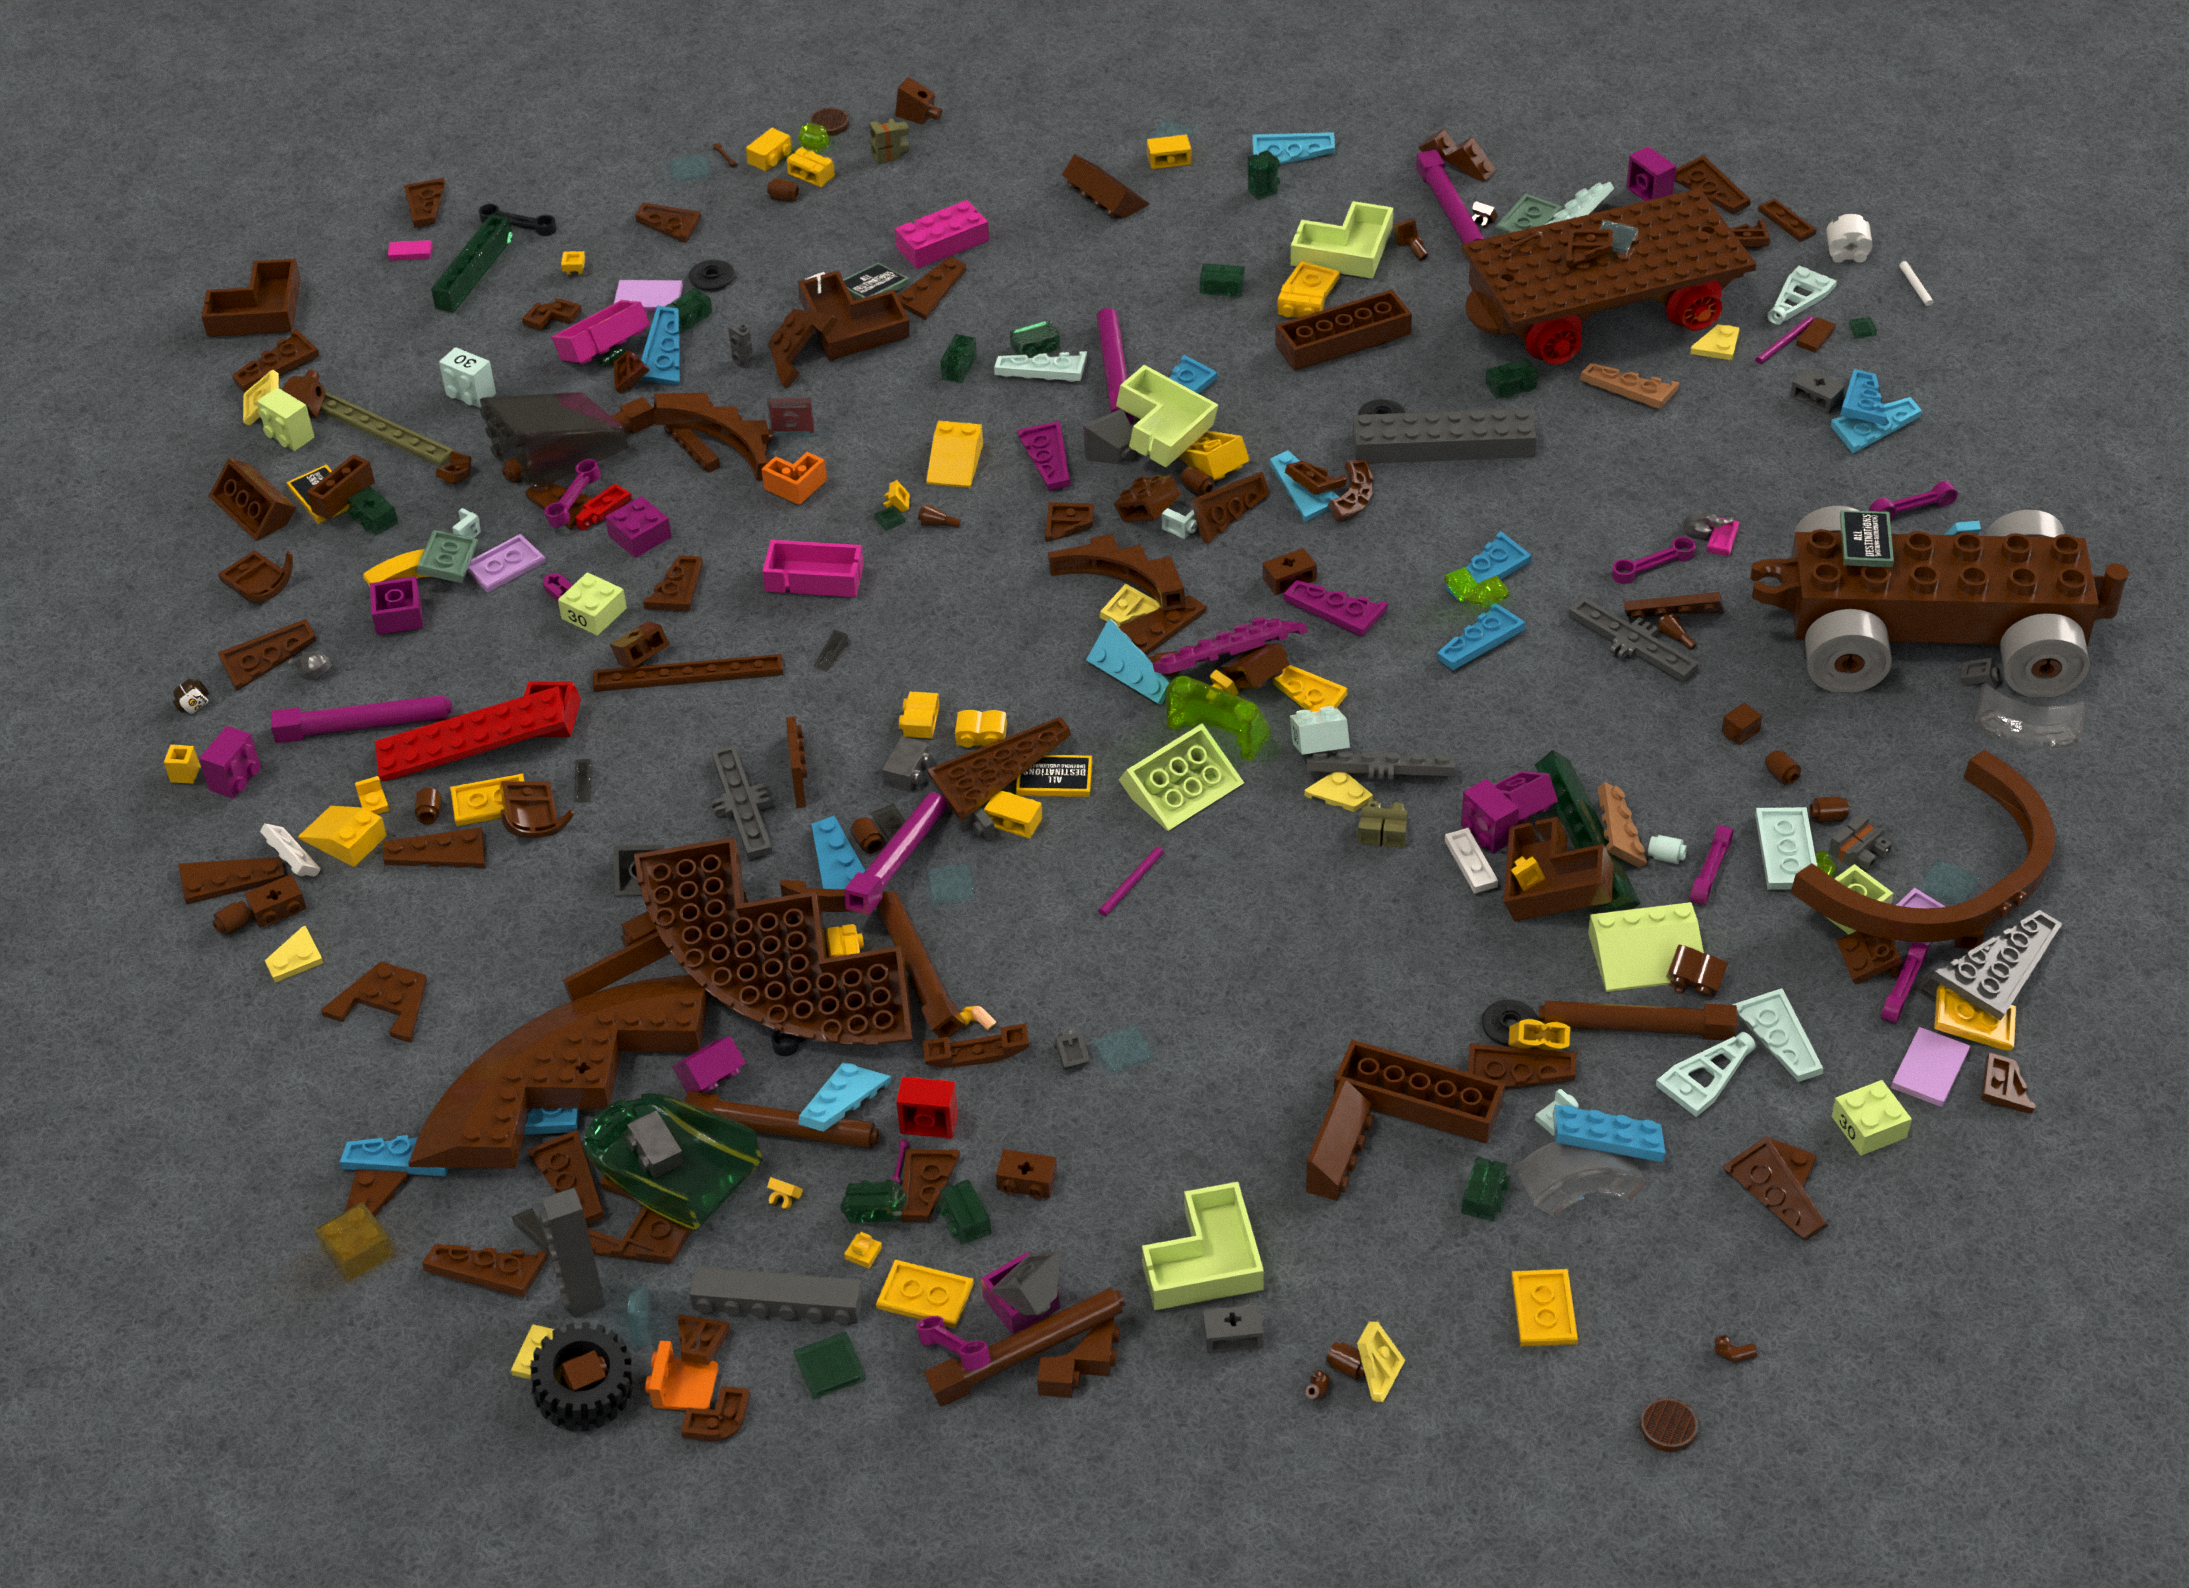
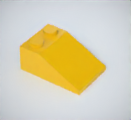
M938 421L933 437L926 484L971 488L983 446L982 425Z
M1206 431L1179 456L1188 466L1199 468L1211 476L1214 481L1224 478L1225 474L1229 471L1241 469L1243 464L1250 461L1242 436L1214 431Z
M330 806L298 836V839L355 867L387 834L382 817L365 808Z

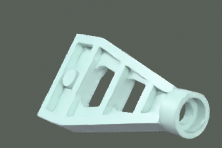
M1798 266L1788 276L1775 306L1768 312L1769 321L1780 325L1783 321L1801 313L1826 298L1836 287L1837 281L1811 271L1808 268ZM1798 286L1813 293L1806 297L1793 292V290ZM1788 299L1798 304L1793 307L1784 302Z
M1741 1032L1736 1037H1732L1674 1065L1657 1079L1656 1087L1697 1117L1716 1101L1745 1056L1756 1048V1044L1749 1034ZM1722 1054L1731 1062L1722 1070L1710 1060ZM1704 1068L1714 1076V1079L1708 1087L1704 1088L1688 1076L1689 1073Z

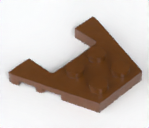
M794 308L785 317L784 322L772 335L768 343L782 385L789 388L800 372L791 363L815 330L818 329L827 336L838 322L837 318L830 314Z
M379 962L321 1010L322 1016L343 1022L356 1003L399 1015L389 1030L390 1037L411 1043L427 983L426 975L385 962Z

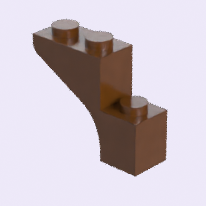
M1443 129L1429 136L1418 147L1421 152L1436 149L1443 161L1453 164L1474 179L1482 182L1486 181L1496 170L1473 137L1456 145L1447 131Z
M1115 1317L1093 1327L1070 1353L1058 1357L1040 1358L1037 1379L1038 1396L1073 1398L1074 1388H1079L1080 1374L1110 1377L1111 1366L1116 1367L1117 1350L1113 1349V1344L1119 1343L1120 1326L1115 1325Z

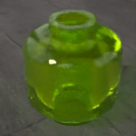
M808 123L806 126H802L798 139L803 148L819 152L828 146L830 136L827 135V129L824 126Z

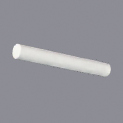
M1906 261L1901 262L1899 267L1925 306L1933 305L1932 298Z

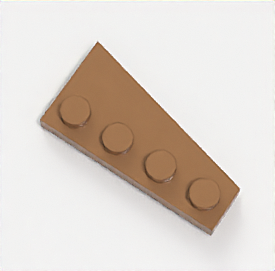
M1592 363L1581 372L1580 376L1581 381L1587 382L1591 386H1598L1608 390L1610 393H1617L1630 400L1639 401L1647 404L1649 407L1658 409L1679 388V382L1672 381L1671 384L1661 382V378L1643 379L1639 378V374L1634 372L1620 374L1619 369Z
M1603 782L1598 787L1600 807L1605 811L1602 815V822L1607 825V829L1604 831L1605 839L1609 840L1606 850L1612 855L1638 868H1642L1647 864L1644 854L1645 849L1639 841L1638 830L1631 819L1632 813L1624 799L1625 794L1618 786H1612Z

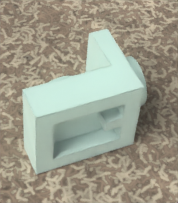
M463 508L458 511L460 522L452 527L453 533L471 538L476 537L481 532L478 516Z
M1168 508L1162 513V529L1183 539L1190 533H1194L1198 528L1193 510L1187 516H1183Z
M1562 1089L1556 1091L1554 1102L1535 1115V1120L1553 1136H1555L1553 1123L1555 1105H1571L1577 1109L1579 1107L1575 1098L1566 1094Z

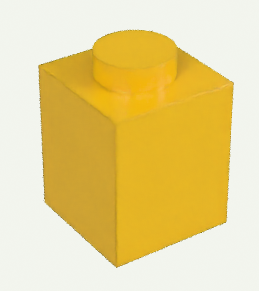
M170 745L164 760L170 782L194 784L200 769L195 747Z

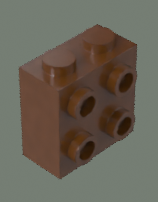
M1156 475L1148 478L1142 476L1134 480L1133 485L1120 494V498L1114 503V506L1124 522L1156 520L1181 493L1172 476Z
M1266 644L1244 651L1220 666L1223 675L1234 682L1236 688H1240V690L1246 688L1256 690L1265 685V680L1280 676L1283 673V669L1290 664L1287 659V653L1281 644Z

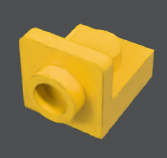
M378 776L355 783L362 808L377 815L390 811Z

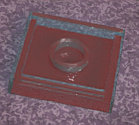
M767 398V410L772 437L815 436L812 398Z

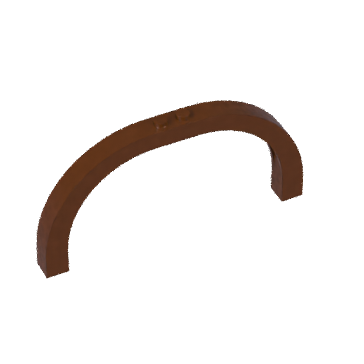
M1984 749L1969 759L1963 778L1998 801L2019 825L2026 841L2027 859L2014 872L1969 901L1941 908H1911L1869 898L1846 887L1813 863L1796 873L1790 893L1829 919L1872 936L1905 942H1939L1961 938L1986 928L2001 917L2005 918L2016 906L2021 907L2027 898L2035 892L2046 874L2055 846L2054 824L2045 802L2031 784L2013 768Z

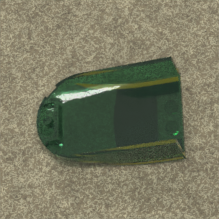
M641 1094L639 1099L626 1102L624 1098L612 1103L591 1121L584 1138L588 1158L596 1169L642 1205L658 1215L693 1231H697L763 1161L754 1129L663 1094ZM657 1111L682 1150L683 1165L653 1179L648 1170L644 1171L638 1160L639 1155L636 1150L631 1151L627 1144L626 1136H628L627 1124Z

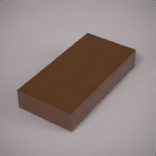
M1816 317L1797 339L1796 346L1816 353L1835 331L1836 324Z

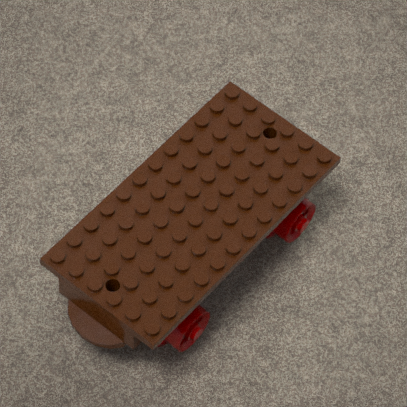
M1700 188L1462 244L1461 248L1463 255L1470 264L1468 283L1472 291L1467 297L1465 309L1468 319L1475 327L1486 333L1504 335L1513 332L1525 340L1526 350L1532 357L1544 360L1551 365L1568 362L1578 353L1582 345L1580 335L1582 324L1593 313L1653 298L1666 306V316L1673 324L1685 326L1692 331L1705 329L1712 325L1722 312L1723 308L1720 300L1722 290L1733 279L1743 277L1744 273L1756 271V262ZM1613 226L1616 227L1613 231L1620 229L1619 234L1621 233L1623 236L1626 234L1632 240L1631 243L1620 242L1622 244L1620 248L1623 252L1614 251L1619 250V235L1614 234L1617 237L1613 238H1617V240H1613V242L1617 243L1613 244H1617V246H1613V248L1618 249H1612L1610 253L1573 266H1567L1569 229H1606ZM1626 230H1628L1631 234H1636L1634 236L1632 235V237H1634L1633 239L1630 237L1631 235H1628L1625 232ZM1535 231H1541L1542 237L1540 239H1533L1511 249L1510 253L1503 252V245H1511L1533 235Z

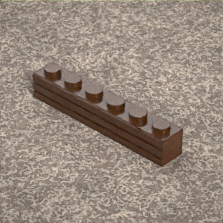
M672 425L664 426L666 433H670L673 440H677L679 446L685 448L686 453L691 455L696 463L700 464L702 470L710 473L720 468L719 458L690 428Z

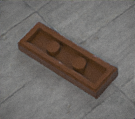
M1775 198L1758 207L1760 213L1799 242L1816 235L1817 230Z

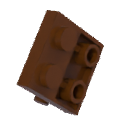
M1855 931L1836 941L1855 984L1861 983L1886 970H1889L1893 978L1900 975L1901 971L1898 964L1903 963V960L1894 940Z

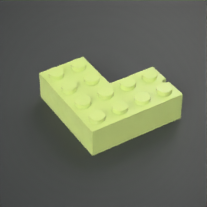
M1352 201L1343 226L1301 220L1297 234H1295L1291 244V266H1298L1300 261H1305L1340 271V274L1373 279L1393 228V208Z
M1143 365L1120 385L1116 403L1117 407L1141 419L1133 426L1129 447L1144 456L1149 454L1150 459L1164 467L1169 466L1214 425L1218 404L1146 365Z
M1238 1182L1185 1191V1214L1192 1237L1142 1246L1143 1269L1147 1284L1149 1285L1154 1311L1264 1290V1270Z

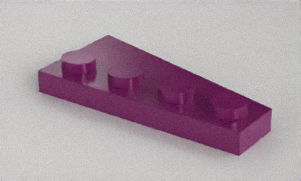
M1060 421L1017 430L1018 437L1048 490L1071 486Z
M1298 580L1284 593V601L1362 637L1388 610V603L1380 601L1379 604L1369 602V598L1359 596L1356 599L1346 596V592L1338 590L1337 592L1325 591V587Z

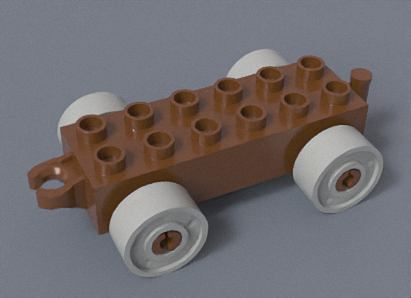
M1829 506L1809 513L1798 523L1793 535L1794 542L1791 558L1765 559L1752 564L1750 579L1756 581L1753 586L1752 598L1763 604L1774 605L1793 613L1795 639L1805 640L1809 676L1818 686L1832 692H1860L1880 683L1889 673L1892 664L1889 642L2000 644L2006 682L2014 691L2028 697H2055L2076 688L2086 678L2090 667L2087 646L2094 621L2103 618L2112 619L2117 615L2125 582L2129 576L2128 569L2118 563H2112L2107 566L2104 576L2093 575L2086 538H2076L2065 534L2063 525L2057 518L2049 513L2038 510H2020L2006 514L1992 523L1984 536H1978L1971 532H1963L1958 535H1930L1922 531H1915L1909 534H1891L1894 558L1893 567L1843 565L1840 511L1859 510L1846 506ZM1772 577L1777 578L1782 584L1781 586L1772 587L1758 581L1762 578Z

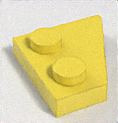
M1716 325L1691 346L1690 354L1732 360L1739 327Z

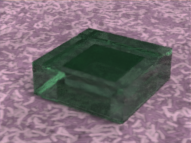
M1871 317L1849 320V327L1855 339L1876 336L1877 329Z
M894 505L874 513V519L885 531L905 523V517Z

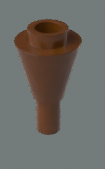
M929 504L921 507L918 515L921 525H949L959 528L961 519L947 516V514Z
M1674 613L1665 614L1658 621L1659 632L1680 641L1689 650L1696 647L1697 643L1687 635V632Z

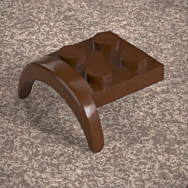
M254 550L220 572L218 576L221 582L236 591L247 601L252 603L265 602L281 592L290 580L293 568L292 553H286L282 569Z
M501 782L500 791L504 809L500 810L502 823L505 829L515 836L540 838L553 835L562 830L574 815V811L569 810L557 820L550 782Z

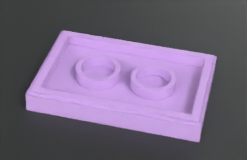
M619 280L614 303L620 300L640 301L645 313H655L657 305L678 308L683 284L682 281Z
M519 534L473 558L467 573L489 593L542 565L546 560L529 541Z
M1919 1027L1895 1075L1891 1088L1943 1107L1968 1055L1970 1045Z

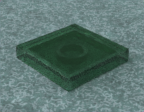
M846 1331L793 1350L795 1360L812 1399L866 1380L863 1368Z

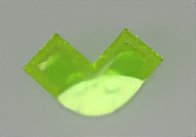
M1465 567L1446 574L1444 578L1445 583L1462 603L1466 600L1474 604H1480V608L1506 599L1510 593L1497 575L1477 583Z

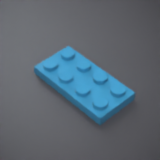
M1555 1105L1554 1107L1555 1143L1663 1162L1665 1147L1661 1124L1651 1120L1631 1119L1625 1115L1604 1114L1598 1110L1577 1109L1571 1105Z

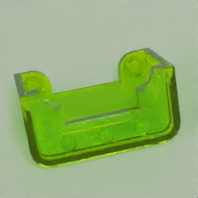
M1187 676L1174 678L1166 687L1167 728L1178 731L1184 725H1190V727L1194 728L1199 721L1227 731L1239 736L1236 739V746L1242 748L1241 758L1248 761L1254 759L1270 738V725L1258 706L1253 702Z

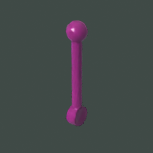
M905 1139L899 1142L900 1152L894 1177L890 1179L892 1187H898L901 1184L899 1176L905 1150L909 1147V1142Z

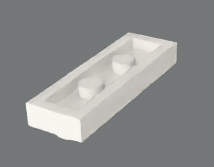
M270 824L263 825L260 832L267 839L266 842L279 852L281 859L290 864L291 870L299 876H316L321 868L283 827Z
M1469 828L1445 834V843L1474 894L1497 888L1498 879Z

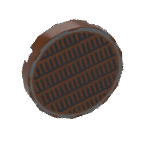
M826 107L816 110L811 114L809 125L810 129L814 130L817 135L835 136L838 135V132L847 130L849 118L848 114L840 108Z
M1660 1398L1648 1403L1643 1409L1639 1427L1644 1435V1439L1652 1447L1660 1451L1677 1452V1449H1686L1691 1446L1696 1439L1699 1423L1696 1413L1686 1403L1673 1398Z

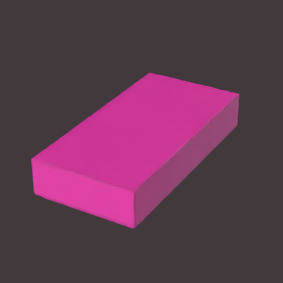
M431 240L390 242L388 259L389 261L431 259L432 242Z
M1733 520L1732 523L1724 524L1721 528L1714 527L1706 552L1730 556L1740 522Z

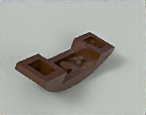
M780 880L782 897L816 891L822 906V912L850 911L846 910L844 889L807 888L806 881Z
M1027 1024L1001 1027V1034L953 1043H950L949 1037L923 1041L925 1064L950 1068L993 1063L1009 1058L1030 1047Z

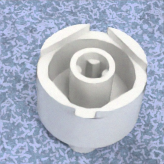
M1857 214L1842 215L1838 217L1839 220L1833 223L1832 221L1828 225L1826 232L1829 253L1833 261L1854 260L1855 262H1864L1872 249V238L1868 221L1866 222L1862 216Z

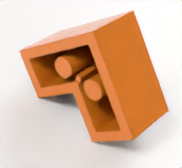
M806 452L794 464L775 456L762 468L764 489L800 505L827 481L825 460L809 452Z

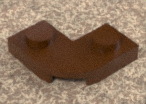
M555 298L553 303L541 305L538 302L522 318L524 326L542 331L552 318L571 324L582 312L580 304Z
M721 1386L716 1410L687 1407L681 1430L682 1438L721 1441L733 1436L744 1423L750 1399V1390Z

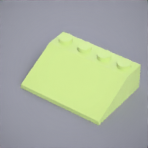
M1203 723L1130 767L1119 778L1120 783L1132 800L1167 831L1244 784Z
M1691 902L1590 915L1588 934L1606 992L1669 985L1671 979L1667 978L1666 975L1678 944L1704 953L1698 920Z

